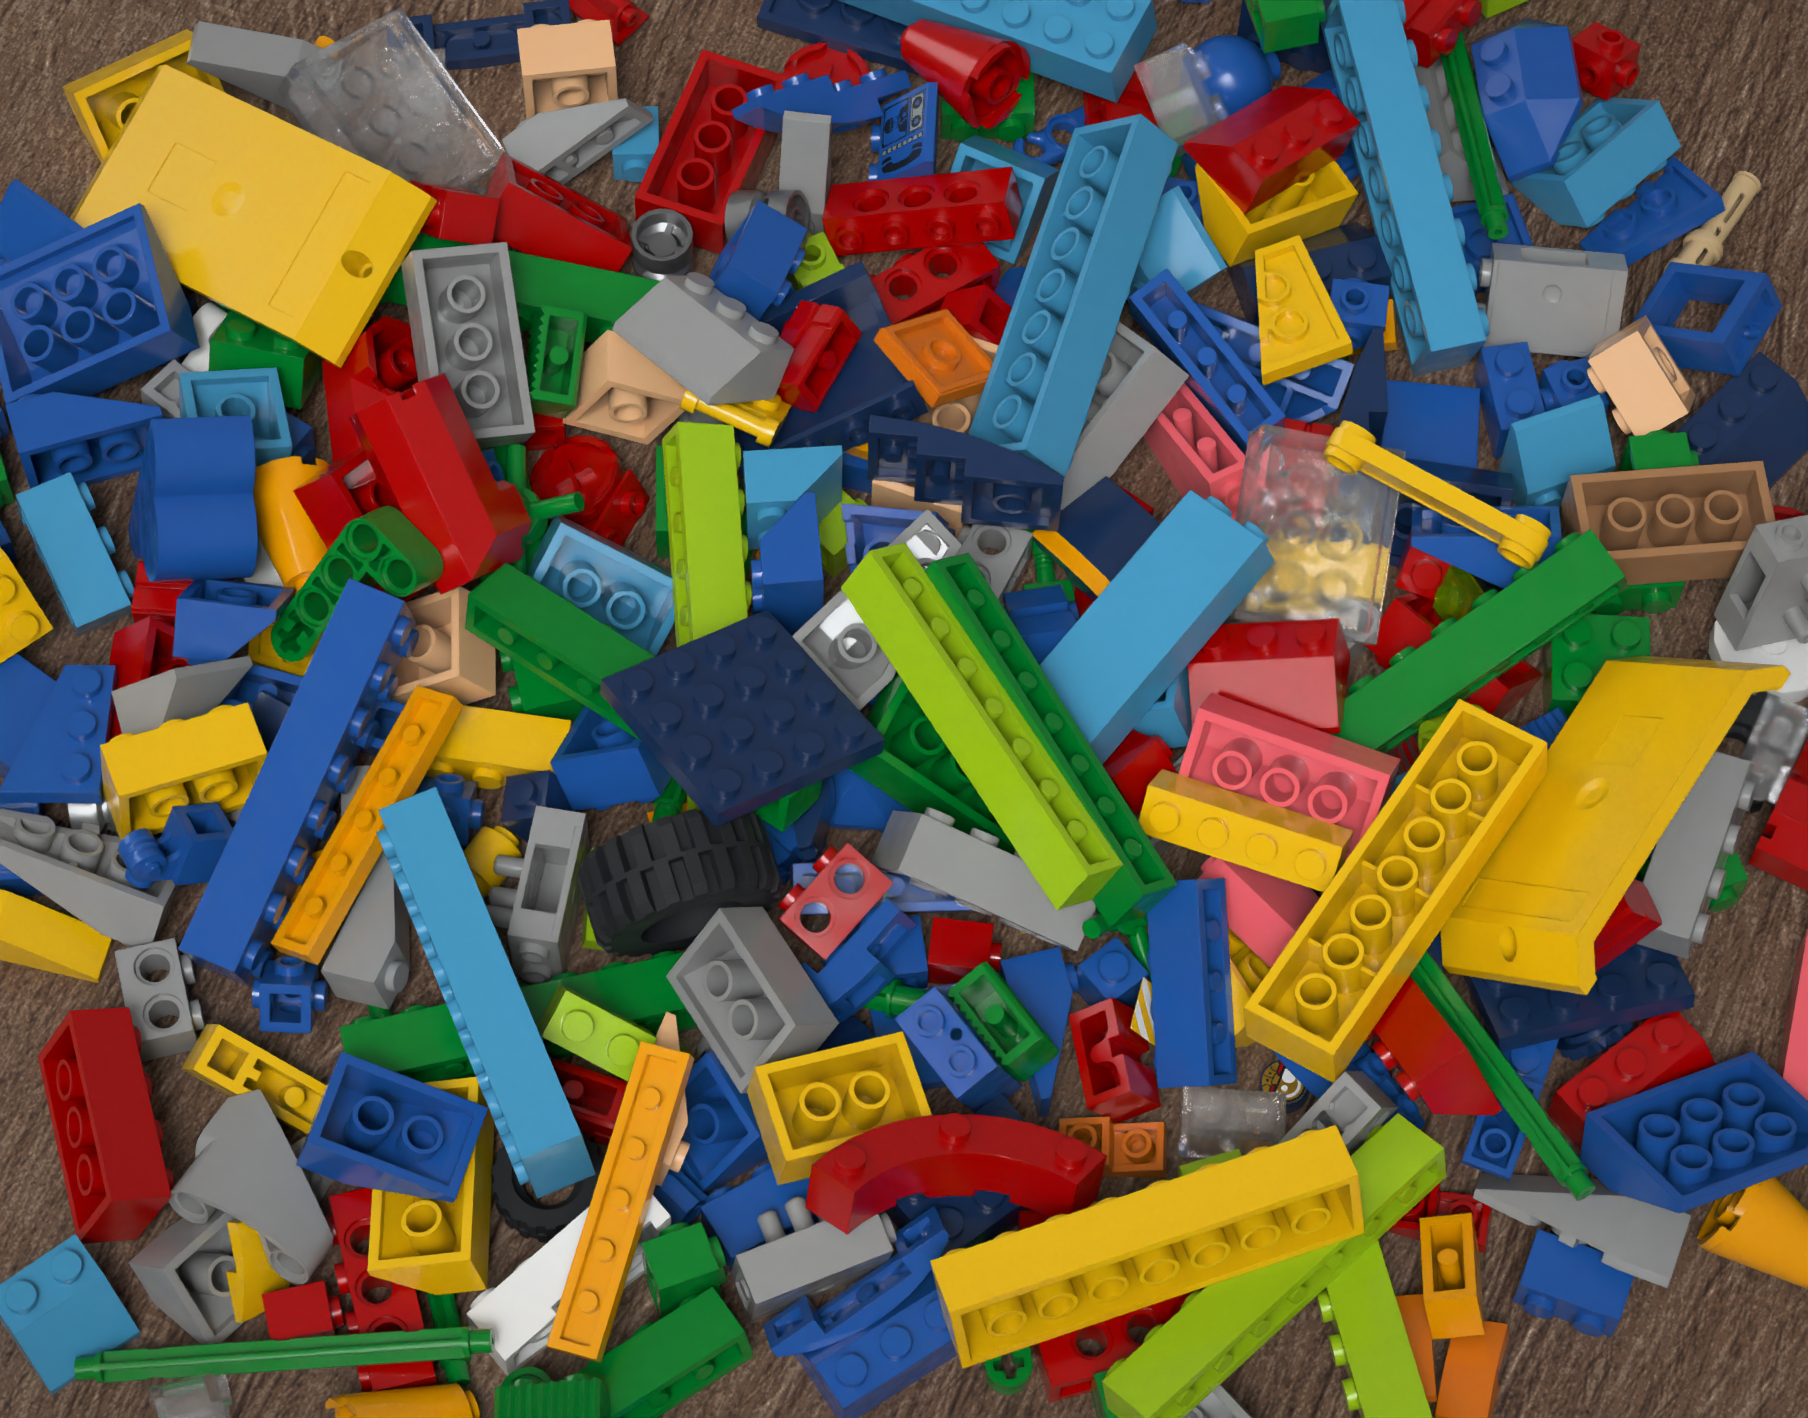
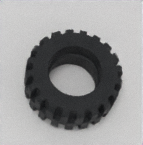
M697 809L683 811L682 814L671 817L667 815L655 819L656 821L646 825H638L629 829V832L616 835L606 840L605 845L597 846L590 851L589 857H584L577 876L597 944L607 953L618 957L624 955L641 957L644 954L655 955L664 951L688 948L719 908L763 907L766 912H769L775 906V903L779 901L783 888L782 879L764 823L753 811L718 827H715L701 810Z

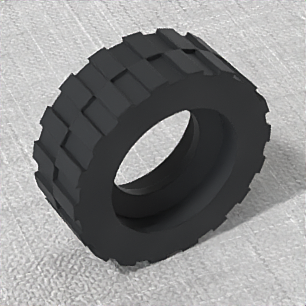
M580 1130L596 1175L576 1182L570 1196L563 1202L552 1206L540 1205L528 1197L523 1184L520 1185L505 1146L502 1149L499 1148L495 1155L496 1163L492 1165L491 1169L493 1196L499 1215L504 1216L505 1224L511 1230L513 1228L516 1229L520 1236L528 1240L529 1238L538 1239V1242L548 1243V1241L590 1206L603 1165V1157L600 1158L599 1148L594 1141L590 1142L587 1139V1135Z

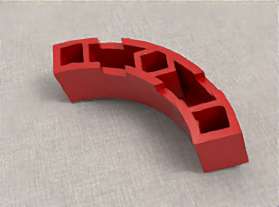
M957 1113L922 1116L873 1128L850 1138L812 1164L805 1208L847 1235L876 1214L895 1207L897 1199L917 1193H922L932 1198L974 1196L979 1190L992 1191L1010 1195V1203L1032 1209L1048 1217L1059 1214L1068 1215L1088 1208L1098 1198L1107 1155L1079 1139L1042 1126L1009 1118Z

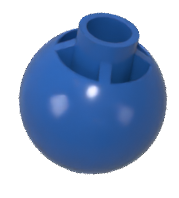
M1237 35L1211 37L1195 47L1185 61L1179 88L1181 101L1188 110H1195L1196 116L1202 121L1215 125L1270 93L1273 89V82L1281 77V65L1275 52L1264 54L1262 47L1259 48L1255 43Z

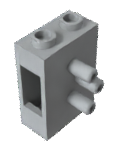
M1492 243L1490 259L1482 258L1479 270V287H1486L1484 303H1476L1478 309L1483 308L1489 322V335L1486 336V342L1482 347L1528 342L1529 350L1532 353L1589 358L1598 343L1615 334L1620 329L1628 276L1625 254Z
M1808 515L1755 525L1714 612V616L1735 651L1797 639L1802 644L1808 643Z
M536 806L525 857L518 858L498 855L495 858L493 871L496 875L520 878L518 889L493 886L489 894L490 905H487L486 908L494 927L508 929L507 937L514 974L520 975L521 978L535 984L548 982L555 976L566 973L582 900L577 876L584 857H588V853L591 850L586 813Z
M796 1197L785 1204V1209L795 1231L787 1236L776 1211L771 1210L759 1215L757 1222L766 1244L736 1255L730 1275L749 1323L785 1310L805 1295L810 1300L861 1280L888 1261L893 1252L891 1244L897 1240L887 1213L876 1214L847 1235L819 1216L817 1217L820 1223L814 1224L809 1210L805 1208L806 1202L804 1198Z

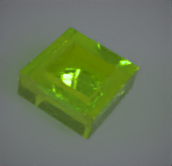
M1449 566L1442 585L1437 589L1433 607L1443 622L1452 617H1455L1458 621L1474 610L1471 607L1472 603L1484 592L1472 574L1455 566Z

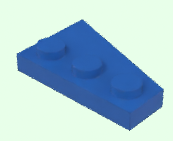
M1673 155L1663 167L1665 173L1654 183L1646 180L1635 191L1637 199L1626 209L1614 210L1579 243L1580 250L1625 254L1628 267L1725 211L1722 196Z
M115 665L64 666L0 787L1 802L102 804L103 781L100 745L108 743L111 736L114 700L111 691L116 690L118 680Z

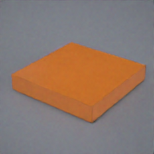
M948 309L880 328L873 340L908 381L913 380L920 395L931 408L983 392L993 364L992 359Z

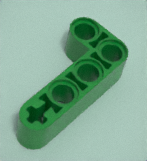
M383 506L351 520L274 624L271 631L273 649L278 656L289 662L300 661L314 654L349 578L372 588L378 582L392 596L405 597L440 579L443 573L441 554L394 507Z

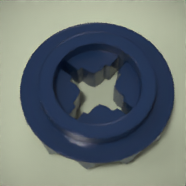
M1628 1022L1559 1038L1557 1049L1563 1058H1570L1571 1061L1580 1060L1585 1056L1592 1058L1602 1050L1607 1051L1608 1047L1613 1043L1621 1041L1623 1035L1630 1031L1633 1023Z

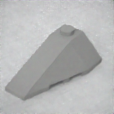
M1440 55L1429 68L1417 65L1414 69L1418 84H1424L1428 92L1430 108L1426 114L1430 129L1435 128L1440 137L1441 156L1438 159L1442 174L1447 173L1452 182L1453 200L1450 202L1476 200L1454 112V103L1451 100ZM1492 147L1498 171V180L1501 183L1503 195H1506L1509 192L1501 161L1495 148Z
M927 509L888 546L906 543L925 571L934 560L956 556L962 544ZM840 590L792 636L859 711L893 679L896 673L895 668L855 611L843 590Z
M0 809L1 865L106 937L120 941L129 947L156 942L166 923L181 885L175 886L172 880L155 881L149 888H139L130 884L125 878L126 865L118 852L121 842L118 836L100 834L99 825L82 823L81 830L55 826L54 821L47 816Z
M306 1137L291 1145L297 1160ZM302 1168L319 1204L333 1179ZM216 1209L208 1221L203 1224H195L184 1218L180 1219L164 1230L128 1262L153 1303L200 1344L222 1343L243 1324L235 1321L226 1271L236 1268L227 1226L228 1221L236 1218L220 1209Z
M1489 1173L1480 1174L1472 1197L1473 1199L1526 1225L1538 1226L1544 1222L1552 1226V1231L1559 1236L1558 1241L1572 1248L1578 1246V1244H1588L1604 1252L1601 1260L1602 1263L1668 1288L1693 1209L1679 1214L1612 1192L1597 1178H1590L1596 1187L1595 1190L1586 1198L1577 1201L1567 1186L1562 1187L1554 1176L1512 1174L1510 1181Z

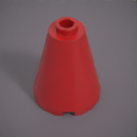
M921 19L909 25L901 36L902 58L926 82H938V95L972 127L979 129L978 126L982 125L987 129L993 128L1006 119L1018 104L1022 94L1016 92L1021 77L1028 81L1030 57L1026 49L1016 42L928 19Z

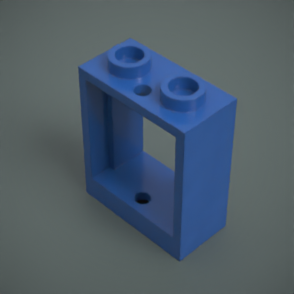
M1670 262L1639 313L1633 318L1632 323L1646 315L1675 363L1680 368L1739 376L1782 308V304L1766 273ZM1689 300L1729 305L1713 333L1672 326Z
M934 986L895 1018L896 1022L956 1099L974 1112L1001 1093L1008 1099L1022 1088L1023 1084L1001 1066V1063L995 1058V1055L989 1050L983 1039L977 1035V1032L965 1019L966 1017L959 1012L960 1010L954 1005V1002Z

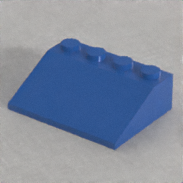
M141 203L0 266V381L6 404L16 402L29 394L42 395L50 392L90 397L200 348L189 303L147 210Z
M1752 1051L1586 1113L1580 1160L1610 1191L1680 1214L1808 1164V1101L1761 1057Z

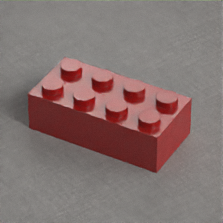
M702 49L634 197L636 221L640 216L651 210L660 208L674 210L682 214L689 221L693 232V246L720 254L728 242L725 232V210L728 198L733 191L754 189L778 133L759 129L736 120L731 110L748 102L745 94L768 84H772L774 91L783 89L782 82L789 79V76Z
M129 1007L70 1010L38 1055L75 1233L82 1244L137 1240L172 1197L173 1176L171 1170L164 1165L161 1151L163 1141L162 1127L158 1120H154L150 1103L152 1083L148 1073L143 1071L140 1058L141 1034L138 1027L133 1026Z

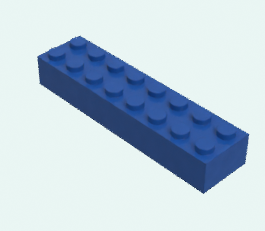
M348 579L178 948L196 965L250 988L253 985L254 978H262L268 960H272L274 954L269 949L270 942L292 905L290 902L297 886H303L315 865L316 859L311 856L319 839L326 840L332 831L337 816L336 812L332 810L340 793L346 795L353 785L357 774V767L353 764L361 747L367 749L374 739L378 727V721L374 720L380 704L381 702L389 703L394 695L399 681V676L395 675L401 658L402 656L409 658L419 638V631L415 629L417 622L404 600L353 579Z

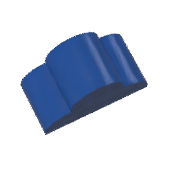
M251 415L151 419L128 524L132 552L136 559H143L146 575L151 583L250 578L253 576L257 562L258 532L253 497L255 442Z

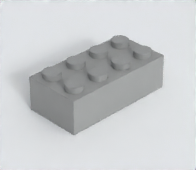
M507 242L411 251L401 263L418 382L445 373L480 448L524 444L535 433Z

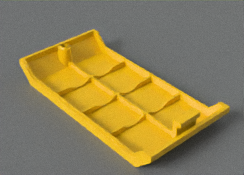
M163 64L157 67L70 219L81 227L86 228L141 203L147 210L181 285L286 337L327 362L341 368L437 200L379 165Z
M1655 656L1606 660L1548 749L1547 775L1442 927V966L1451 974L1587 995L1597 980L1595 975L1594 941L1752 693L1782 689L1791 674L1784 665Z

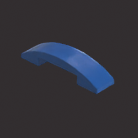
M935 1205L895 1232L897 1240L894 1243L898 1254L825 1305L817 1309L805 1295L763 1324L770 1349L775 1356L781 1357L806 1353L842 1341L880 1320L905 1300L931 1271L930 1261L940 1257L950 1237L941 1213Z

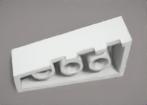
M652 1195L624 1288L644 1274L641 1243L659 1237V1233L663 1229L671 1226L670 1214L654 1195ZM589 1207L532 1257L522 1262L496 1288H489L481 1293L472 1302L471 1310L466 1313L469 1326H472L473 1330L493 1329L495 1334V1351L489 1354L507 1376L547 1348L546 1345Z

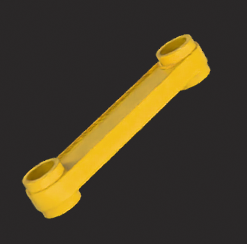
M1343 420L1340 426L1334 429L1325 444L1326 449L1322 456L1333 467L1350 475H1356L1359 470L1497 544L1498 553L1517 566L1531 569L1534 563L1539 561L1549 544L1548 539L1551 536V532L1542 523L1523 514H1517L1515 518H1512L1379 447L1375 444L1376 439L1370 432L1353 422Z

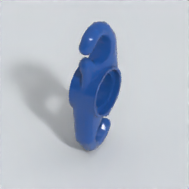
M1084 106L1066 114L1054 115L1048 120L1046 127L1027 135V142L1039 146L1042 151L1041 156L1031 157L1024 152L1025 140L1023 138L1015 140L1012 147L1013 150L1050 166L1062 162L1069 145L1058 143L1053 138L1052 132L1055 130H1065L1073 134L1075 128L1085 126Z

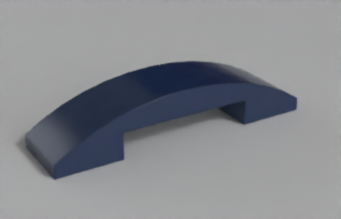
M569 0L523 3L524 14L433 25L431 14L386 20L390 63L421 69L459 70L519 62L517 29L530 28L537 24H570Z

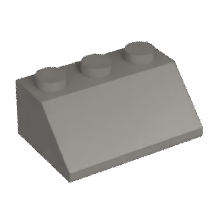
M689 272L684 276L664 277L623 314L613 327L614 332L708 406L774 399L794 350L792 346L778 336L779 332L774 327L759 322L746 312V306L743 303L727 297L714 287L712 279L696 272Z
M763 907L719 908L666 975L741 1094L747 1093L755 1066L814 1053L839 1024Z

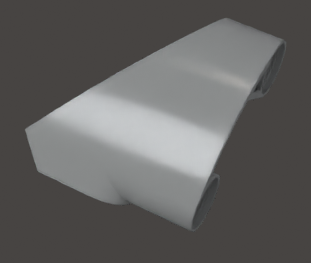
M261 1089L229 1097L200 1134L195 1149L196 1159L171 1190L172 1197L169 1199V1203L178 1215L195 1224L206 1223L216 1209H220L242 1221L258 1232L272 1269L289 1282L304 1284L332 1248L333 1236L302 1168L296 1166L297 1158Z

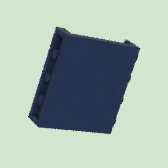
M862 260L785 296L778 308L770 304L758 320L774 327L779 332L778 336H780L784 323L791 318L798 304L803 300L818 303L820 306L826 304L840 307L862 334L817 412L803 411L797 407L795 409L790 408L783 426L769 448L757 443V437L734 427L735 443H739L741 448V463L738 470L743 478V451L842 445V452H845L868 442L870 415L912 421L929 412L913 380L908 381L873 341L880 328L892 324L877 288Z

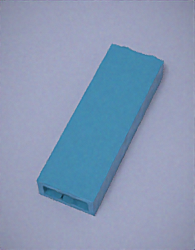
M1189 490L1040 664L1043 672L1101 764L1108 759L1275 563L1266 545L1269 541L1267 535L1250 521H1246L1241 525L1232 519V512L1221 501L1211 495L1205 500L1192 490Z

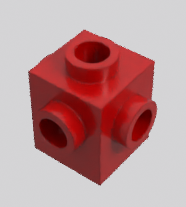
M1596 21L1572 38L1580 86L1589 94L1608 101L1621 90H1627L1634 84L1640 71L1637 60L1641 44L1625 37L1620 31L1610 29Z

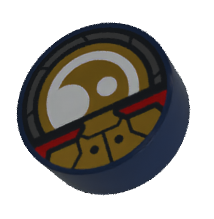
M1280 1060L1269 1064L1261 1074L1258 1087L1259 1096L1264 1105L1270 1110L1282 1114L1293 1113L1301 1109L1307 1102L1310 1091Z

